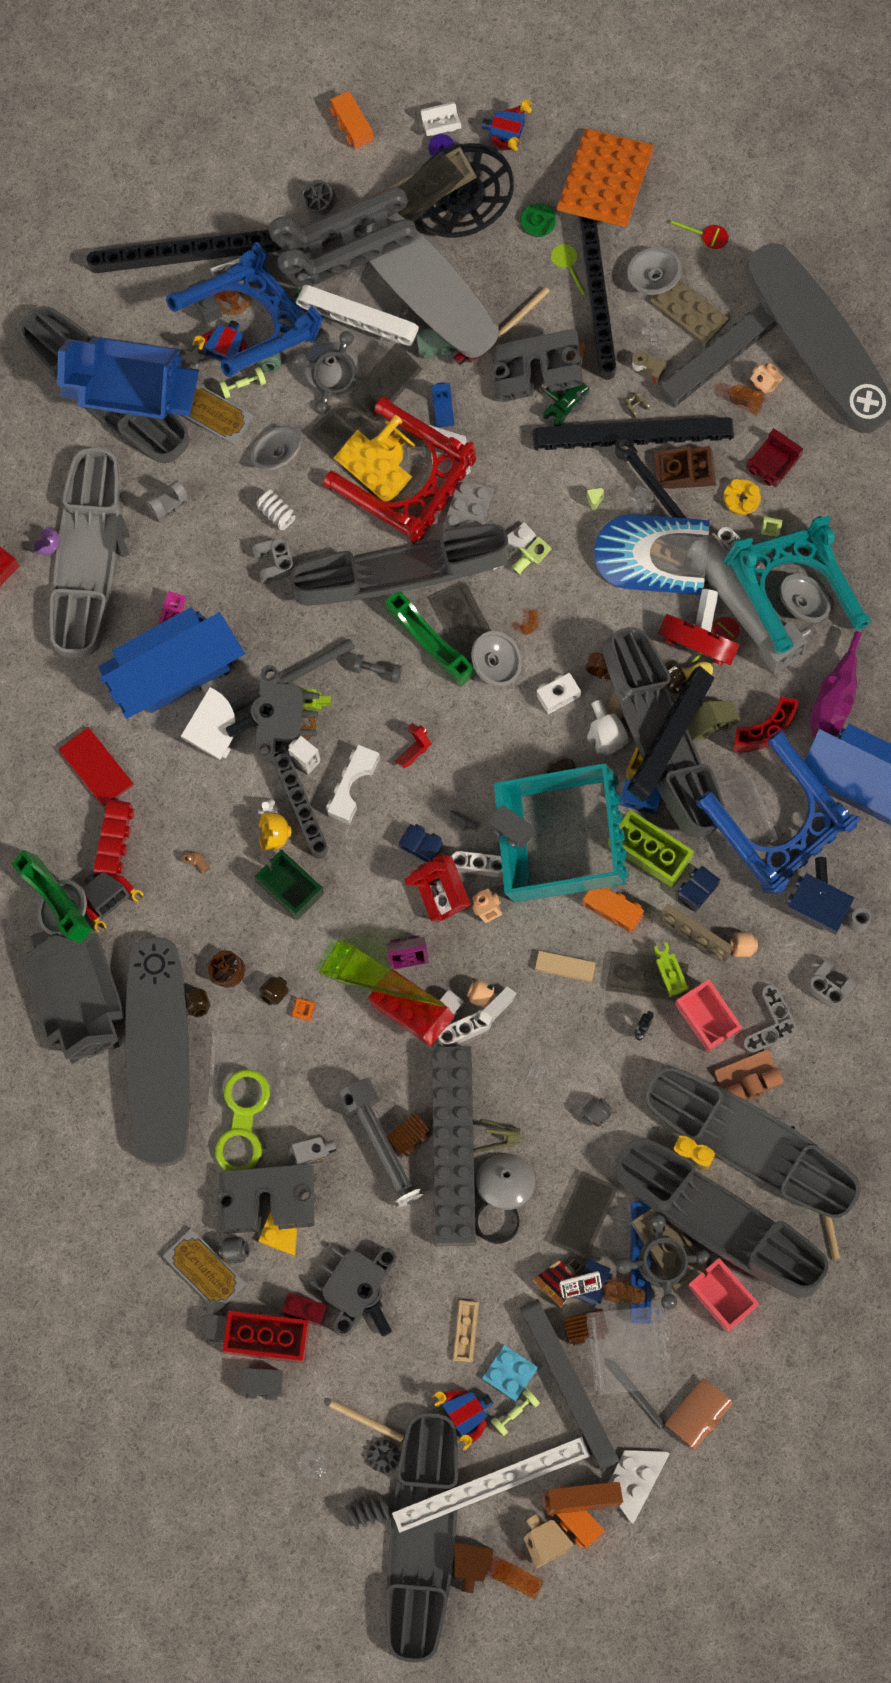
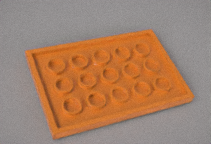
M585 128L557 205V211L627 228L654 145Z

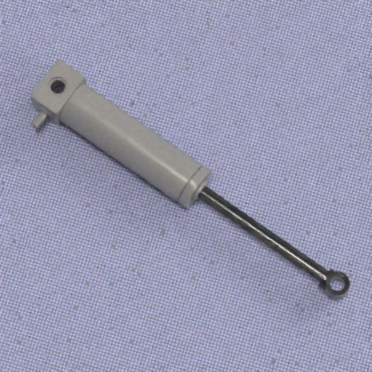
M629 436L619 437L615 444L616 456L630 463L671 517L687 518L638 457V451L634 447L632 438ZM627 446L628 449L623 450L620 447ZM685 533L694 544L687 552V557L713 590L718 591V596L759 647L758 655L771 672L776 674L804 655L807 645L805 637L812 633L811 629L807 627L800 632L792 621L786 624L777 613L794 644L789 651L777 654L769 634L732 566L728 567L727 564L724 565L723 563L729 552L715 533L706 535L703 538L700 534Z

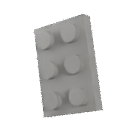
M466 480L459 481L442 527L443 530L483 525L495 489Z

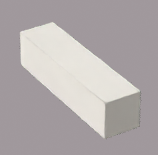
M702 589L695 625L711 632L718 591Z
M507 986L482 1011L479 1019L489 1026L514 1000L517 993Z

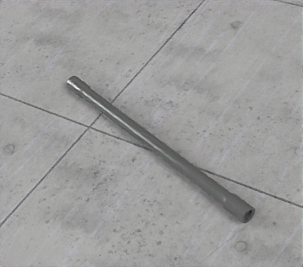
M348 639L330 651L280 677V684H288L336 657L355 649L352 641ZM259 689L230 704L233 712H237L261 697Z

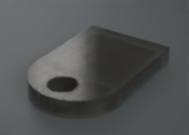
M352 404L338 405L307 432V435L333 458L356 430L362 432L365 424L364 415L358 407ZM355 412L358 414V417L351 420L348 418V414Z

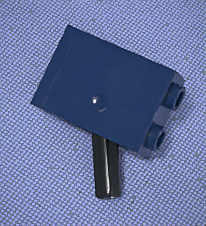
M826 857L815 858L816 878L808 873H805L804 877H799L795 884V887L798 888L795 895L791 893L786 902L789 905L787 911L836 935L855 897L828 884Z

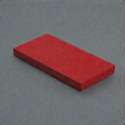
M89 727L58 749L103 807L107 805L108 799L114 800L134 785Z

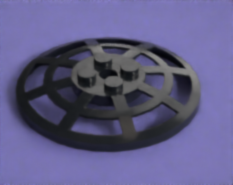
M478 143L458 144L438 152L423 164L420 169L460 147L463 153L475 152L473 162H469L475 175H477L478 170H481L490 176L483 182L479 178H475L443 196L444 204L434 208V203L428 205V211L422 213L417 211L414 213L415 219L425 230L441 237H465L484 230L503 214L513 195L514 176L508 161L496 149ZM482 153L494 157L503 166L494 173L488 166L480 164ZM507 172L510 182L509 192L507 196H499L500 183L498 179ZM494 183V196H485V188ZM468 193L465 197H460L461 194ZM482 203H491L487 210L479 215L477 209ZM496 203H503L500 209L489 220H487L486 222L482 220L493 210ZM448 210L453 213L450 221H447L438 214ZM471 214L473 217L472 220L458 222L461 215ZM433 216L438 222L447 227L443 232L434 230L422 219ZM474 223L477 224V227L473 229L452 233L454 227H465L472 225Z

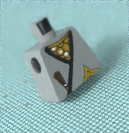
M318 1137L292 1144L288 1154L292 1165L307 1164L313 1166L325 1162L327 1154L336 1152V1147L333 1140L323 1143L322 1138Z

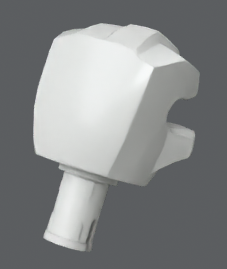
M602 699L591 703L597 720L593 721L590 725V731L587 736L588 741L596 743L595 750L597 754H604L606 756L621 750L629 742V738L619 716L616 713L607 714Z

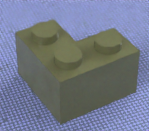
M708 700L701 704L702 707L696 711L687 729L692 741L703 740L716 730L731 728L741 719L731 700Z

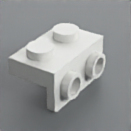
M455 102L421 109L422 124L427 136L461 129V122L457 114Z

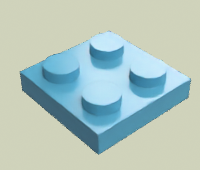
M504 1345L482 1379L516 1402L538 1367Z

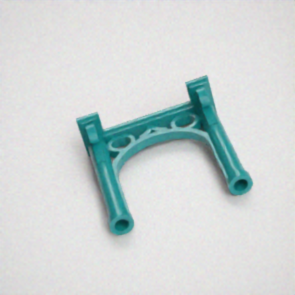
M830 515L814 518L806 530H797L790 535H780L772 540L765 539L755 545L752 544V537L738 539L734 542L733 547L723 561L724 565L732 566L769 634L777 654H783L794 646L765 591L766 576L777 566L787 563H799L818 570L829 582L856 631L867 627L872 622L869 615L865 614L835 560L830 545L835 540L834 532L829 527L831 523ZM804 547L808 549L810 555L807 557L799 554L797 548ZM792 548V549H791V552H785V551H784V550H787V549ZM773 554V558L770 560L766 555ZM814 555H816L819 561L813 559ZM757 560L763 562L765 569L754 567Z

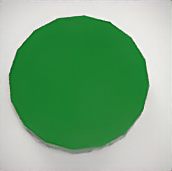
M542 203L529 205L521 214V227L530 236L544 237L554 230L556 225L555 213L548 205Z

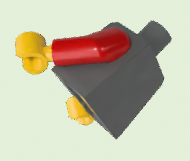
M103 872L97 877L94 874H90L85 879L87 883L83 888L87 901L85 912L91 922L94 921V928L98 933H100L97 929L99 924H103L105 929H107L106 924L100 921L99 917L103 919L130 897L129 893L132 895V901L135 903H139L134 898L136 894L141 895L143 898L142 891H135L133 889L134 886L124 876L108 875Z

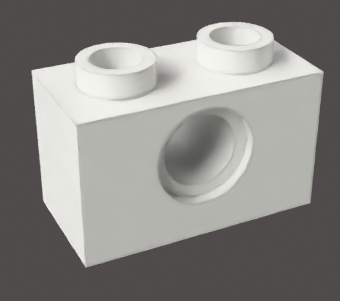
M570 673L566 675L561 674L555 678V681L539 686L537 697L547 714H550L580 698L581 690ZM558 689L561 690L563 693L560 695H555L553 691Z
M302 736L298 740L294 739L289 745L288 750L292 762L308 775L320 762L318 749Z

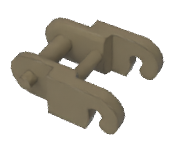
M635 391L630 398H624V404H627V409L634 415V418H637V414L633 409L636 405L643 404L647 410L650 409L643 396L639 397V393ZM637 399L638 402L633 405L630 403L632 400Z

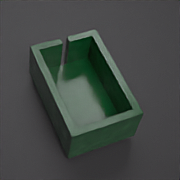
M281 849L269 861L273 870L270 871V867L266 864L254 877L258 885L298 920L324 894V890L318 882Z

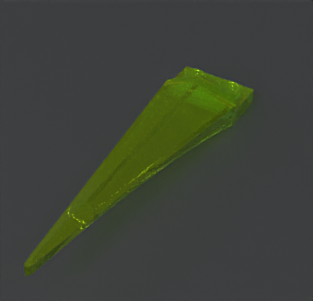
M341 940L337 941L319 971L321 975L338 983L445 1006L442 1001L396 974L355 946Z

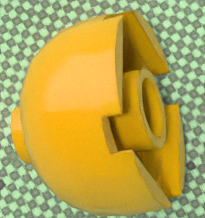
M262 813L259 827H262V837L259 836L262 850L272 851L282 848L286 844L288 837H291V826H288L286 819L278 813Z

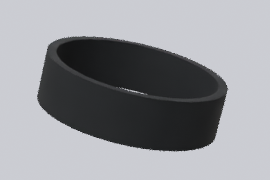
M485 1202L476 1214V1228L480 1236L494 1244H501L511 1240L519 1229L520 1220L517 1209H513L517 1217L515 1231L505 1239L493 1240L486 1237L478 1225L479 1215L488 1205Z

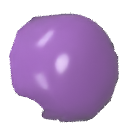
M46 527L44 531L40 532L41 539L34 541L33 549L35 553L51 555L58 548L59 534L54 528Z

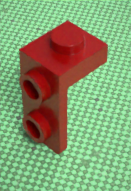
M411 723L407 727L416 742L395 760V763L402 768L410 766L420 754L425 753L428 747L432 745L426 736L428 732L421 725L417 726Z

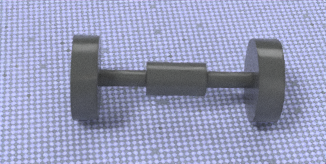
M357 655L354 664L355 673L360 674L362 667H366L377 673L384 674L385 672L392 674V682L398 683L402 672V665L396 664L394 671L377 664L363 663L364 655Z

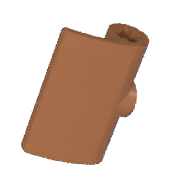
M769 1050L762 1051L715 1071L720 1087L743 1099L757 1098L763 1095L765 1091L784 1084L783 1077L779 1069L775 1067Z
M702 1378L667 1420L665 1426L676 1433L691 1449L695 1450L721 1421L720 1419L732 1406L733 1402L710 1382Z

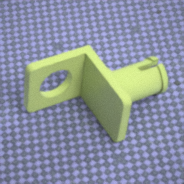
M538 537L527 549L520 548L523 551V555L512 567L521 574L531 562L540 563L552 548ZM538 544L544 546V552L540 555L534 552V548Z

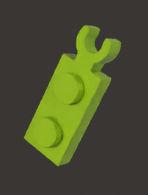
M665 942L664 951H659L658 947L655 946L654 952L660 957V959L656 960L669 996L672 997L688 991L689 988L675 953L668 954L669 945Z

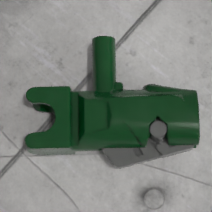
M583 382L582 385L568 388L563 394L559 395L556 392H551L549 387H546L544 393L553 399L555 403L550 404L543 412V418L548 419L550 416H555L554 426H560L570 412H579L590 393L589 387Z

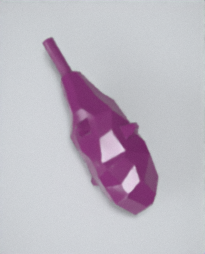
M860 631L854 632L848 652L839 661L834 671L821 683L817 698L810 712L812 715L809 722L814 739L819 729L837 737L845 720L852 711L857 691V658L855 652L862 635Z

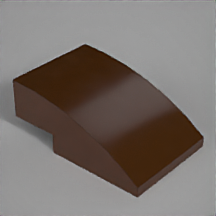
M688 446L654 452L656 478L663 488L676 489L716 485L713 450L710 446L694 449Z

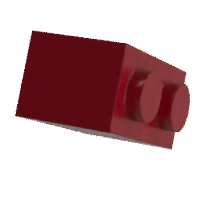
M288 1292L282 1313L295 1319L308 1320L310 1324L321 1327L327 1306Z

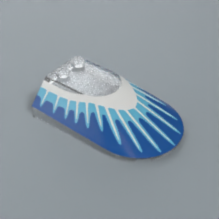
M636 514L619 516L608 522L597 536L594 546L596 566L609 583L619 588L701 596L702 589H704L710 520Z

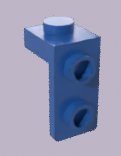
M439 382L432 385L436 427L454 426L450 383Z

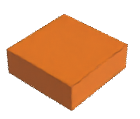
M296 998L291 1016L310 1022L316 1003Z

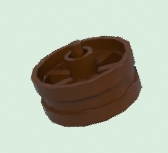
M591 653L586 664V671L593 676H597L599 679L604 677V679L611 680L604 654Z
M227 950L214 955L208 966L210 978L224 988L234 987L239 984L246 971L243 959L232 951ZM223 975L222 982L218 981V978Z

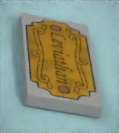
M199 384L196 385L190 416L180 415L235 446L254 418V415Z
M192 1228L163 1255V1258L217 1312H220L247 1285Z

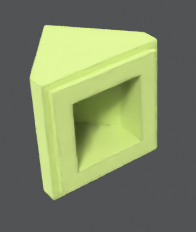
M602 488L587 490V499L592 510H596L604 497V489Z
M764 516L761 534L778 537L783 520Z

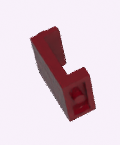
M773 428L769 433L768 439L752 459L749 458L747 460L746 468L750 474L760 476L766 485H773L776 488L802 456L804 448Z

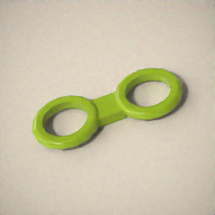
M244 1069L233 1073L226 1081L224 1087V1099L227 1106L234 1112L232 1129L224 1132L217 1141L215 1157L219 1166L225 1171L254 1169L262 1155L261 1143L252 1132L254 1114L262 1111L269 1101L270 1086L260 1072L252 1069ZM244 1077L256 1079L262 1087L260 1101L249 1108L238 1106L232 1098L234 1084ZM234 1136L246 1137L253 1145L254 1154L252 1159L244 1166H232L224 1158L223 1148L225 1143Z

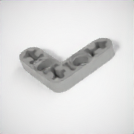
M767 985L762 991V999L775 1024L746 1037L743 1046L745 1051L750 1054L760 1052L793 1037L797 1031L796 1023L779 989L775 985ZM769 989L771 992H776L774 994L775 1001L780 1000V1002H776L772 1006H770V1003H773L772 998L766 996ZM782 1007L785 1014L780 1017L776 1016L774 1008ZM785 1024L793 1027L791 1033H788V1031L782 1032L781 1038H779V1033L775 1029L778 1027L779 1031L784 1029ZM765 1033H774L775 1040L768 1042L764 1037ZM761 1035V1040L765 1045L762 1046L760 1042L756 1044V1049L747 1046L749 1040L756 1042L759 1040L758 1036Z

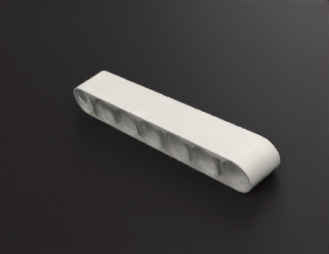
M303 285L296 300V304L301 308L309 310V307L313 306L320 315L407 346L412 345L419 330V327L413 322L309 285Z

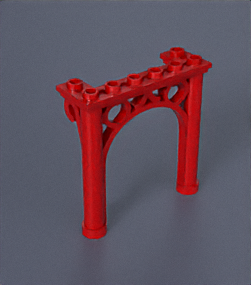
M383 396L377 402L374 412L389 421L394 418V415H397L402 420V424L398 426L423 441L430 449L433 457V467L427 483L413 497L394 503L376 498L333 470L326 475L323 486L329 490H334L408 536L411 543L415 544L423 539L424 531L434 523L435 515L438 511L443 510L446 505V499L454 494L455 486L459 481H463L467 474L466 470L469 466L472 467L474 465L477 455L473 442H466L463 445L454 437L448 438L394 405L390 399ZM434 446L448 455H442L437 458ZM446 460L451 461L452 467L447 473H441L438 470V464ZM436 475L441 479H446L440 489L437 487L438 478H436ZM434 496L428 507H426L425 502L421 498L426 499L427 497ZM420 504L422 511L419 515L410 516L408 514L409 506ZM404 508V514L401 512H396L392 509Z

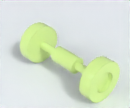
M255 368L256 376L238 380L235 382L236 384L228 387L224 380L220 381L219 385L224 398H230V389L249 385L251 381L258 379L261 386L266 384L261 368Z
M527 1388L522 1392L527 1399L520 1406L517 1405L507 1414V1418L501 1423L496 1417L490 1421L502 1436L508 1433L504 1425L510 1419L514 1420L529 1402L535 1408L540 1404Z

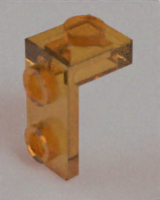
M500 1560L499 1564L495 1567L492 1579L532 1599H536L543 1585V1580L503 1560Z

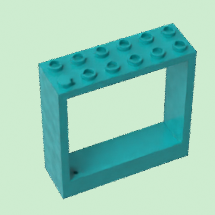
M606 763L494 783L496 811L504 805L524 819L523 796L604 782L614 872L531 885L527 844L523 849L518 846L514 848L506 842L507 838L502 835L499 837L504 892L513 902H524L627 884L626 878H629V872L624 863V859H627V853L622 844V841L625 840V835L620 826V822H623V817L618 808L621 799L619 792L616 790L619 781L617 774H614L613 770Z

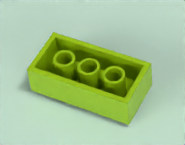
M629 810L623 818V822L620 823L625 835V840L622 841L623 848L626 849L627 859L672 888L693 859L694 851L634 811ZM609 838V839H608V847L611 848V843H610V838Z

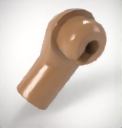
M188 852L183 855L182 860L184 863L198 866L202 873L210 870V867L200 853Z

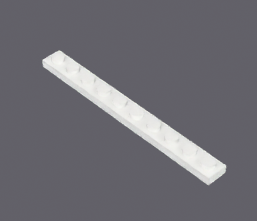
M580 1437L393 1512L392 1515L398 1531L401 1533L585 1459L590 1455L583 1438Z

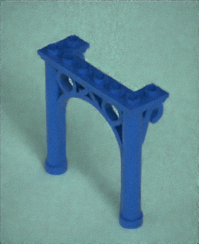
M258 242L254 244L252 250L247 251L240 257L239 264L228 271L180 292H173L166 296L167 305L173 312L222 291L245 293L255 298L267 309L274 323L273 335L266 341L222 360L221 368L227 377H232L238 371L306 340L313 343L323 321L320 313L313 306L309 307L305 314L273 278L272 274L268 272L264 267L268 254ZM249 282H256L261 289L250 287ZM280 319H287L292 326L282 324ZM279 331L285 333V334H283V335L277 337L278 334H279Z
M779 730L769 737L767 743L802 786L808 802L805 821L794 837L778 846H759L746 837L711 791L704 793L695 802L700 809L706 812L759 880L763 893H781L786 889V884L790 881L789 879L794 875L793 872L797 868L804 867L812 855H818L826 843L830 844L837 838L835 835L840 831L850 832L857 827V822L861 820L859 816L849 814L841 803L834 801L786 739L787 735L783 730ZM815 802L819 805L823 812L814 813ZM820 816L824 820V826L816 832L812 829V821L814 817ZM809 834L817 836L806 845V837ZM784 849H797L799 852L790 859L789 853ZM755 850L767 852L764 862ZM773 852H780L783 855V862L777 867L771 864Z

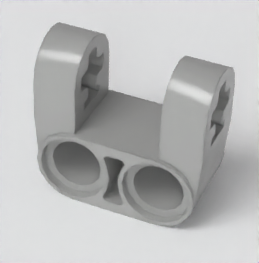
M178 480L169 485L170 490L158 498L153 496L147 501L149 509L160 522H164V519L168 516H173L180 511L179 509L182 506L188 504L187 493Z
M284 539L270 540L258 543L252 547L255 558L273 555L276 566L265 568L259 572L262 583H270L290 576L294 566L288 544ZM278 548H284V549H285V550L282 551V552H277V551H276ZM284 564L289 565V567L286 569L281 568V566Z
M827 958L812 978L809 990L812 995L827 1006L837 1008L847 999L859 981L850 976L840 989L826 978L835 966V963ZM819 982L824 988L818 990L813 984ZM836 994L839 1000L832 1001L829 995Z

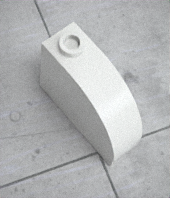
M210 687L181 735L182 739L219 761L222 757L226 759L231 750L228 746L233 737H229L226 727L235 723L234 712L227 699Z

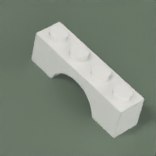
M358 745L356 750H352L349 757L351 762L349 766L344 767L342 772L343 779L341 783H337L334 789L335 796L333 800H329L326 807L328 817L350 825L357 810V805L349 794L350 787L357 778L364 775H373L380 760L378 752Z

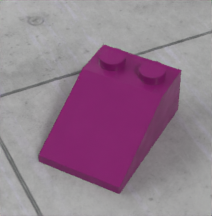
M415 935L409 937L408 940L393 939L389 941L390 943H386L390 970L429 963L424 937Z

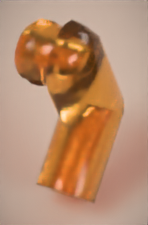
M538 610L528 611L529 621L520 627L524 635H531L539 627Z

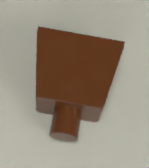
M455 1543V1578L463 1579L461 1592L474 1593L475 1581L484 1583L494 1549Z

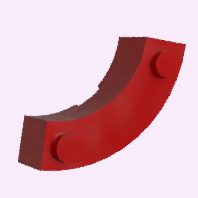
M667 613L658 631V635L664 637L663 641L672 645L676 642L713 658L712 662L721 666L723 663L731 666L739 648V644Z
M780 697L775 711L765 722L750 727H737L733 752H753L770 746L767 743L769 737L779 730H783L786 733L796 714L799 699Z

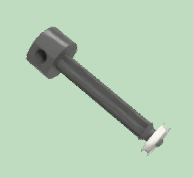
M370 1079L359 1080L339 1091L336 1096L346 1116L359 1115L397 1191L396 1193L402 1196L395 1201V1203L399 1204L397 1208L412 1204L415 1200L422 1197L424 1194L419 1193L421 1189L411 1190L412 1184H410L372 1109V1106L377 1104L380 1099Z

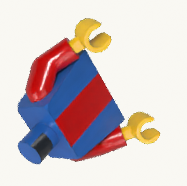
M525 99L517 107L497 111L494 120L483 119L481 129L490 131V141L499 151L518 150L517 145L521 144L519 139L525 124L524 113L532 112L529 106L533 105L530 100Z
M230 321L228 327L218 325L216 329H212L202 336H195L192 344L193 346L195 344L199 345L200 350L204 346V355L218 361H222L247 349L246 341L243 340V334L238 332L240 324L236 321Z
M449 1390L437 1392L431 1396L432 1398L437 1397L439 1399V1402L434 1405L439 1406L442 1404L461 1436L457 1443L465 1442L466 1446L463 1450H467L473 1442L482 1436L486 1428V1419L488 1417L484 1409L494 1404L487 1393L477 1399L473 1392L469 1393L467 1390Z

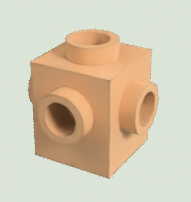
M765 363L759 364L754 368V374L750 380L754 382V386L757 389L768 393L772 392L784 377L773 364Z
M489 889L482 890L477 895L471 897L474 902L472 908L475 914L479 915L485 923L503 915L499 907L501 901L496 893L493 894Z

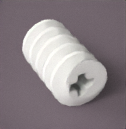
M268 490L259 498L256 506L265 516H268L269 520L273 521V524L278 525L280 530H285L296 518L295 515L291 516L294 510L289 509L286 511L288 505L284 504L281 506L283 500L280 499L276 502L278 495L275 494L271 497L273 491Z

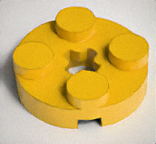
M734 479L724 491L723 500L725 506L735 515L744 516L753 513L758 508L761 500L759 487L748 480ZM745 494L747 500L739 501L737 495Z

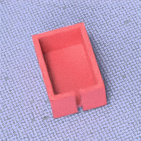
M710 979L679 998L675 1003L707 1053L721 1045L724 1040L727 1041L739 1033L743 1028Z
M720 1258L688 1285L689 1290L727 1333L733 1330L759 1306V1302Z

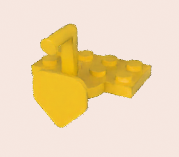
M394 415L390 422L386 420V427L371 441L359 430H356L334 457L385 502H392L412 478L399 465L403 459L404 451L402 447L408 442L413 447H415V444L396 428L399 424H402V420L397 415Z

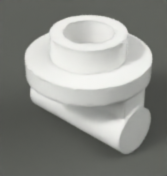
M269 799L263 802V809H258V813H277L276 810H273L275 801Z

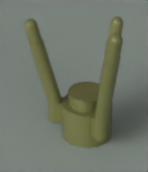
M485 1119L480 1120L481 1123L504 1129H486V1132L502 1134L503 1141H507V1143L474 1149L475 1153L514 1147V1143L519 1144L520 1128Z

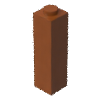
M620 1482L548 1489L542 1497L543 1508L547 1510V1515L616 1508L623 1503Z

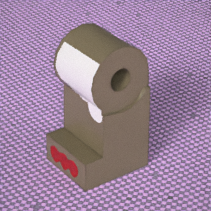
M636 352L632 357L633 369L651 375V381L658 384L666 371L667 363L645 352Z

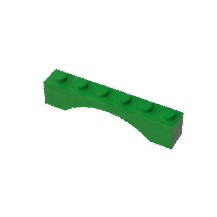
M402 592L394 593L385 601V608L392 617L460 687L475 676L474 666L462 654L448 645L429 626Z
M23 850L11 864L19 875L47 902L56 917L57 926L67 939L81 944L93 929L37 855Z

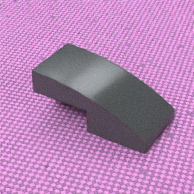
M120 514L116 523V535L122 557L129 555L124 538L130 537L123 516Z

